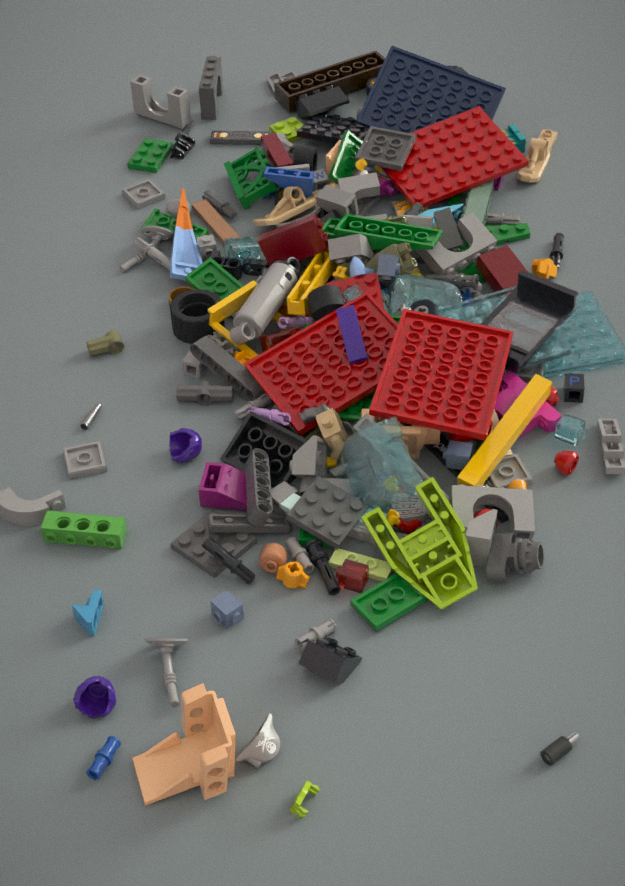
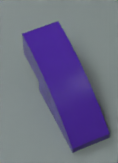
M351 305L336 309L349 364L367 360L355 306Z

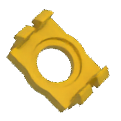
M338 266L332 276L336 280L348 279L345 275L347 268Z

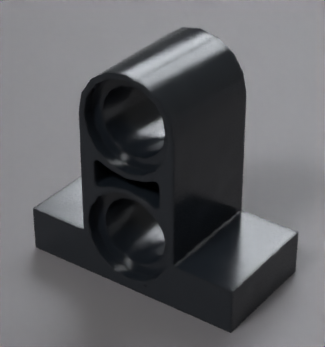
M213 250L210 257L235 279H241V261L237 258L222 257L220 250Z

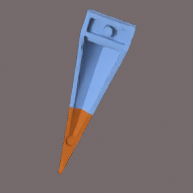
M182 188L169 267L170 278L186 281L185 276L199 267L203 261L194 236L185 189Z

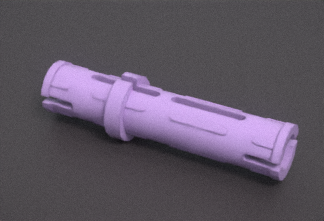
M302 315L298 317H280L279 320L283 321H278V326L280 328L303 329L304 325L316 322L313 317Z
M252 406L250 408L252 410H248V414L252 411L276 424L288 425L289 423L285 421H291L289 413H283L277 409L268 410Z

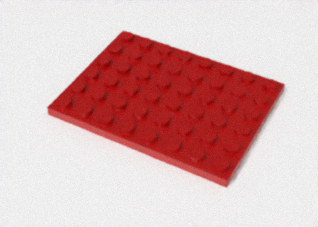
M479 106L410 133L416 135V141L402 171L381 167V169L411 206L418 202L425 208L528 166L529 161Z
M368 291L340 307L355 306L367 360L349 364L335 310L244 363L245 369L278 410L290 414L291 421L289 423L299 436L318 425L317 420L303 423L300 413L305 409L316 408L323 403L339 413L377 389L398 323Z
M403 309L369 409V415L486 440L514 331Z

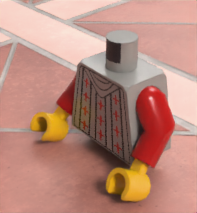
M389 476L385 480L384 485L386 492L392 491L390 510L386 514V518L394 531L411 534L415 529L424 525L425 519H431L418 496L406 493L399 486L395 487L397 480Z

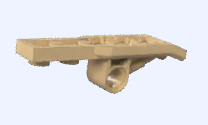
M542 129L538 139L531 138L529 152L526 156L529 161L528 166L519 170L516 174L517 179L525 182H538L550 159V150L557 138V132Z
M330 183L327 186L336 188L338 184ZM286 187L283 192V198L278 202L273 211L267 214L265 218L254 219V225H277L317 204L316 195L319 190L312 192V196L305 198L300 187ZM293 190H294V192H295V196H294V197H292V195H291V193H292Z

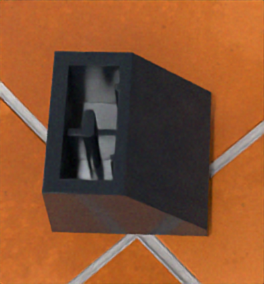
M317 638L315 640H308L298 664L333 683H343L361 662L362 657L356 655L357 651L345 646L343 648L339 646V642L333 638Z

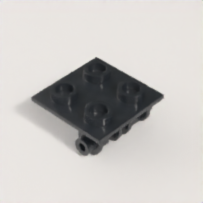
M193 120L189 125L186 124L182 133L179 132L175 138L176 143L171 148V159L174 155L178 159H183L195 145V139L188 136L194 122Z

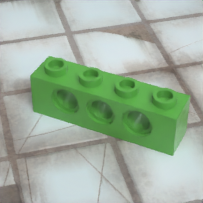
M47 510L41 526V532L44 542L122 549L127 534L125 517Z

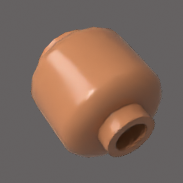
M266 544L260 553V567L265 572L277 573L279 566L286 564L287 551L280 544Z

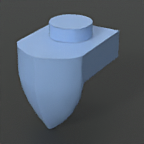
M354 256L349 268L350 277L374 273V269L364 267L362 261Z

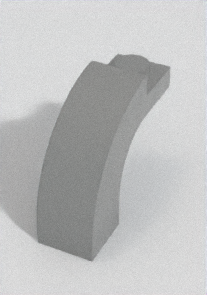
M10 487L0 491V516L16 525H40L43 523L47 510L60 511L66 508L64 496L60 489L36 500L21 499L15 495Z

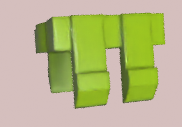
M306 780L289 811L296 814L298 818H304L305 814L309 811L300 805L307 792L316 796L320 791L319 787Z

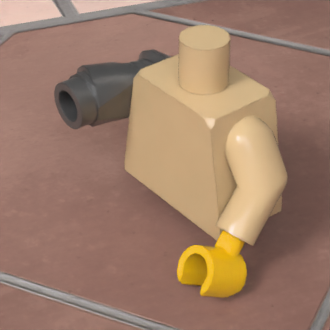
M323 403L316 408L305 409L300 413L303 423L317 420L323 438L332 450L330 456L326 458V468L336 467L337 459L344 449L352 446L339 414L333 408Z

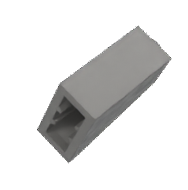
M327 185L318 191L316 195L317 205L327 212L336 210L339 219H342L345 214L356 216L359 214L355 194Z

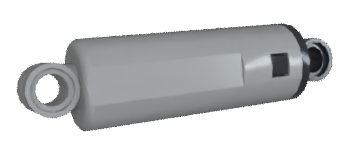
M295 257L273 262L233 319L234 328L230 331L231 340L235 344L239 345L252 339H257L263 334L298 282L300 263Z

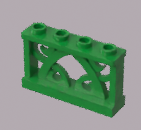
M257 146L254 147V150L235 161L224 163L236 195L245 210L251 207V203L274 190L275 192L278 191L277 184L264 177L265 169L267 166L270 167V163L263 149L259 150ZM249 172H259L254 182L244 181Z

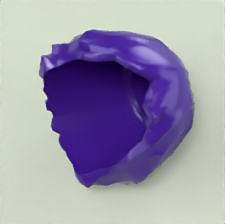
M187 428L170 432L169 451L174 461L184 463L200 454L202 439L197 432Z
M93 676L77 687L73 701L75 708L79 709L83 715H87L90 718L106 717L116 705V695L108 679Z

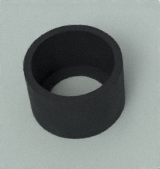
M297 145L294 152L293 165L309 164L310 171H316L318 162L317 147Z
M336 285L318 287L307 295L312 317L317 321L345 305L340 288Z

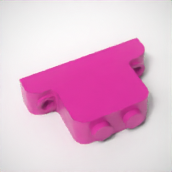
M510 370L502 377L501 392L498 393L494 408L499 421L527 386L523 380ZM545 401L518 438L523 437L536 427H541L546 432L556 431L561 426L562 415Z

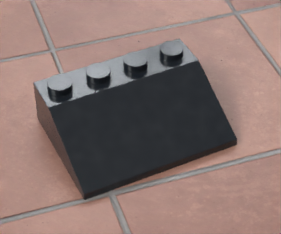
M250 411L220 459L245 472V463L252 451L256 448L264 450L269 457L271 487L274 488L283 481L290 485L297 478L290 471V461L293 460V454L308 440Z

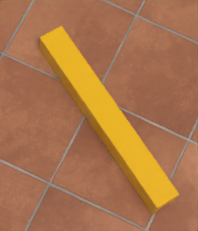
M329 246L328 250L316 254L288 295V314L305 316L310 308L307 295L312 290L324 286L334 272L337 264L329 259Z
M534 375L458 475L457 485L482 486L549 397L552 381L540 375Z

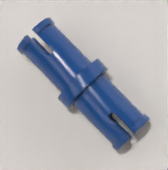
M109 736L102 749L98 750L95 754V760L86 771V774L91 779L99 780L105 768L112 763L113 755L121 745V741L117 737Z

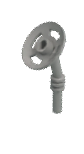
M143 226L141 228V233L151 238L152 242L150 244H153L154 247L161 240L171 239L174 235L171 230L159 226ZM140 251L132 259L122 264L120 270L124 272L135 264L145 261L147 256L144 254V251Z
M145 638V641L149 644L160 647L164 667V687L168 691L170 706L173 708L178 707L177 679L172 669L171 652H173V647L188 642V639Z

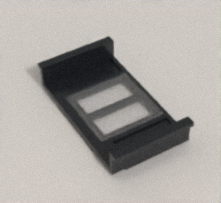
M524 270L518 273V286L480 324L514 331L505 369L517 374L523 369L541 346L575 312L578 292Z

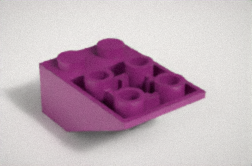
M206 462L198 490L200 507L247 511L245 472L224 463Z

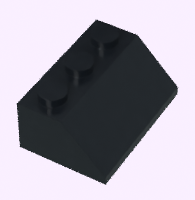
M333 85L324 87V91L320 92V89L312 91V95L307 96V93L299 95V99L294 100L298 117L302 118L348 104L350 101L339 86L333 87Z

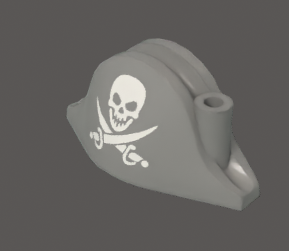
M270 713L251 742L235 759L236 763L248 761L258 768L261 763L269 762L277 755L280 749V739L274 730L273 716Z

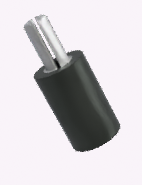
M573 732L567 738L560 736L540 752L543 761L552 766L572 750L571 744L579 739V734Z

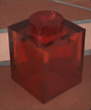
M345 559L342 566H339L336 571L339 586L343 589L362 593L369 580V565Z

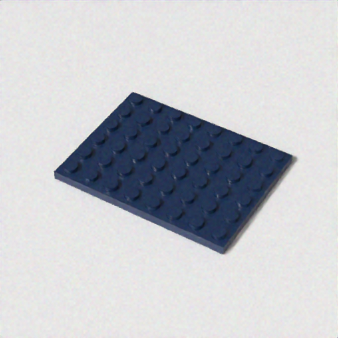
M391 46L357 118L356 124L366 128L373 126L412 133L479 106L493 120L506 88Z

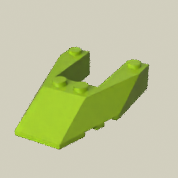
M431 477L415 486L418 498L433 520L429 524L399 540L380 507L361 517L364 526L390 567L440 610H443L478 590L467 538H465L464 525L434 477Z

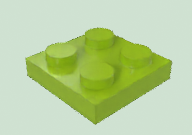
M290 117L270 125L269 131L276 134L284 133L288 141L292 143L302 139L297 137V130L304 124L296 117Z

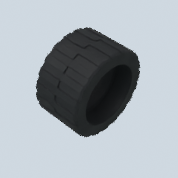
M192 289L177 295L170 304L174 335L179 340H182V342L193 344L203 336H213V332L217 331L209 326L210 313L207 311L222 300L220 296L209 290ZM224 320L219 322L223 327H225Z

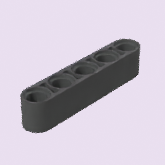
M203 336L190 345L192 355L227 385L233 386V389L246 401H253L265 394L245 367L210 337Z
M256 448L245 463L248 520L253 526L263 527L273 511L268 454L264 450Z

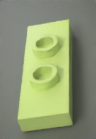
M335 549L329 560L331 568L381 582L389 578L393 571L386 561L343 549Z

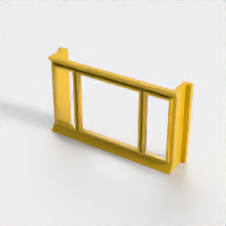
M253 280L210 307L207 312L210 313L209 326L240 351L245 349L247 355L255 358L258 356L256 352L244 343L235 344L231 340L230 332L219 323L242 307L258 284ZM277 312L273 320L278 323V321H283L279 320V318L284 316ZM284 328L292 335L301 331L299 328Z

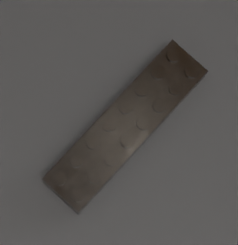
M373 51L274 83L275 99L290 113L296 111L294 100L299 99L298 96L307 93V96L312 95V91L320 89L321 92L325 90L324 87L333 85V87L339 86L345 95L366 87L369 79L378 76L386 58L377 51Z

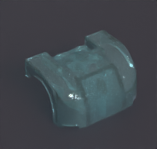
M401 274L393 278L387 287L386 293L392 291L389 314L395 315L402 303L405 304V307H410L415 302L426 299L434 302L438 308L439 316L461 320L462 295L457 286L450 282Z
M396 416L356 432L346 440L342 447V464L355 496L365 502L370 510L380 507L384 511L395 503L417 496L415 486L423 482L419 472H416L402 438L403 433Z

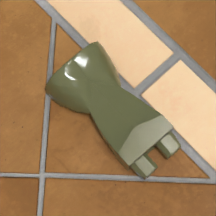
M409 243L392 244L376 254L368 263H363L364 267L374 269L375 273L378 269L379 254L399 256L398 263H401L400 274H397V278H392V280L412 274L411 270L418 266L414 258L406 259L405 254L411 252ZM351 262L338 265L342 266V268H347L345 275L349 278V268ZM378 276L380 283L389 281V280H382V279H381V276Z

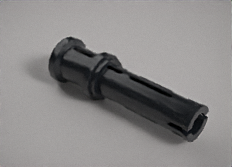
M312 539L308 541L305 549L311 555V563L318 568L328 594H338L341 591V587L328 563L329 555L327 552H324L322 540Z

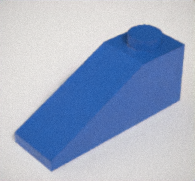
M268 166L265 169L264 177L284 189L289 186L300 187L305 197L312 195L314 189L313 171Z

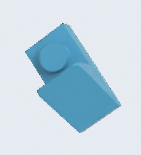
M93 589L91 598L87 599L86 605H72L75 619L90 636L95 635L104 606L102 590Z

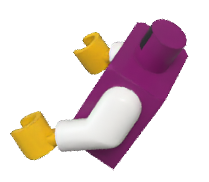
M359 159L356 162L355 166L361 171L360 175L377 172L380 185L379 196L390 195L394 197L396 195L397 188L394 187V183L387 177L381 167L375 166L377 171H367L364 169L367 166L365 159Z

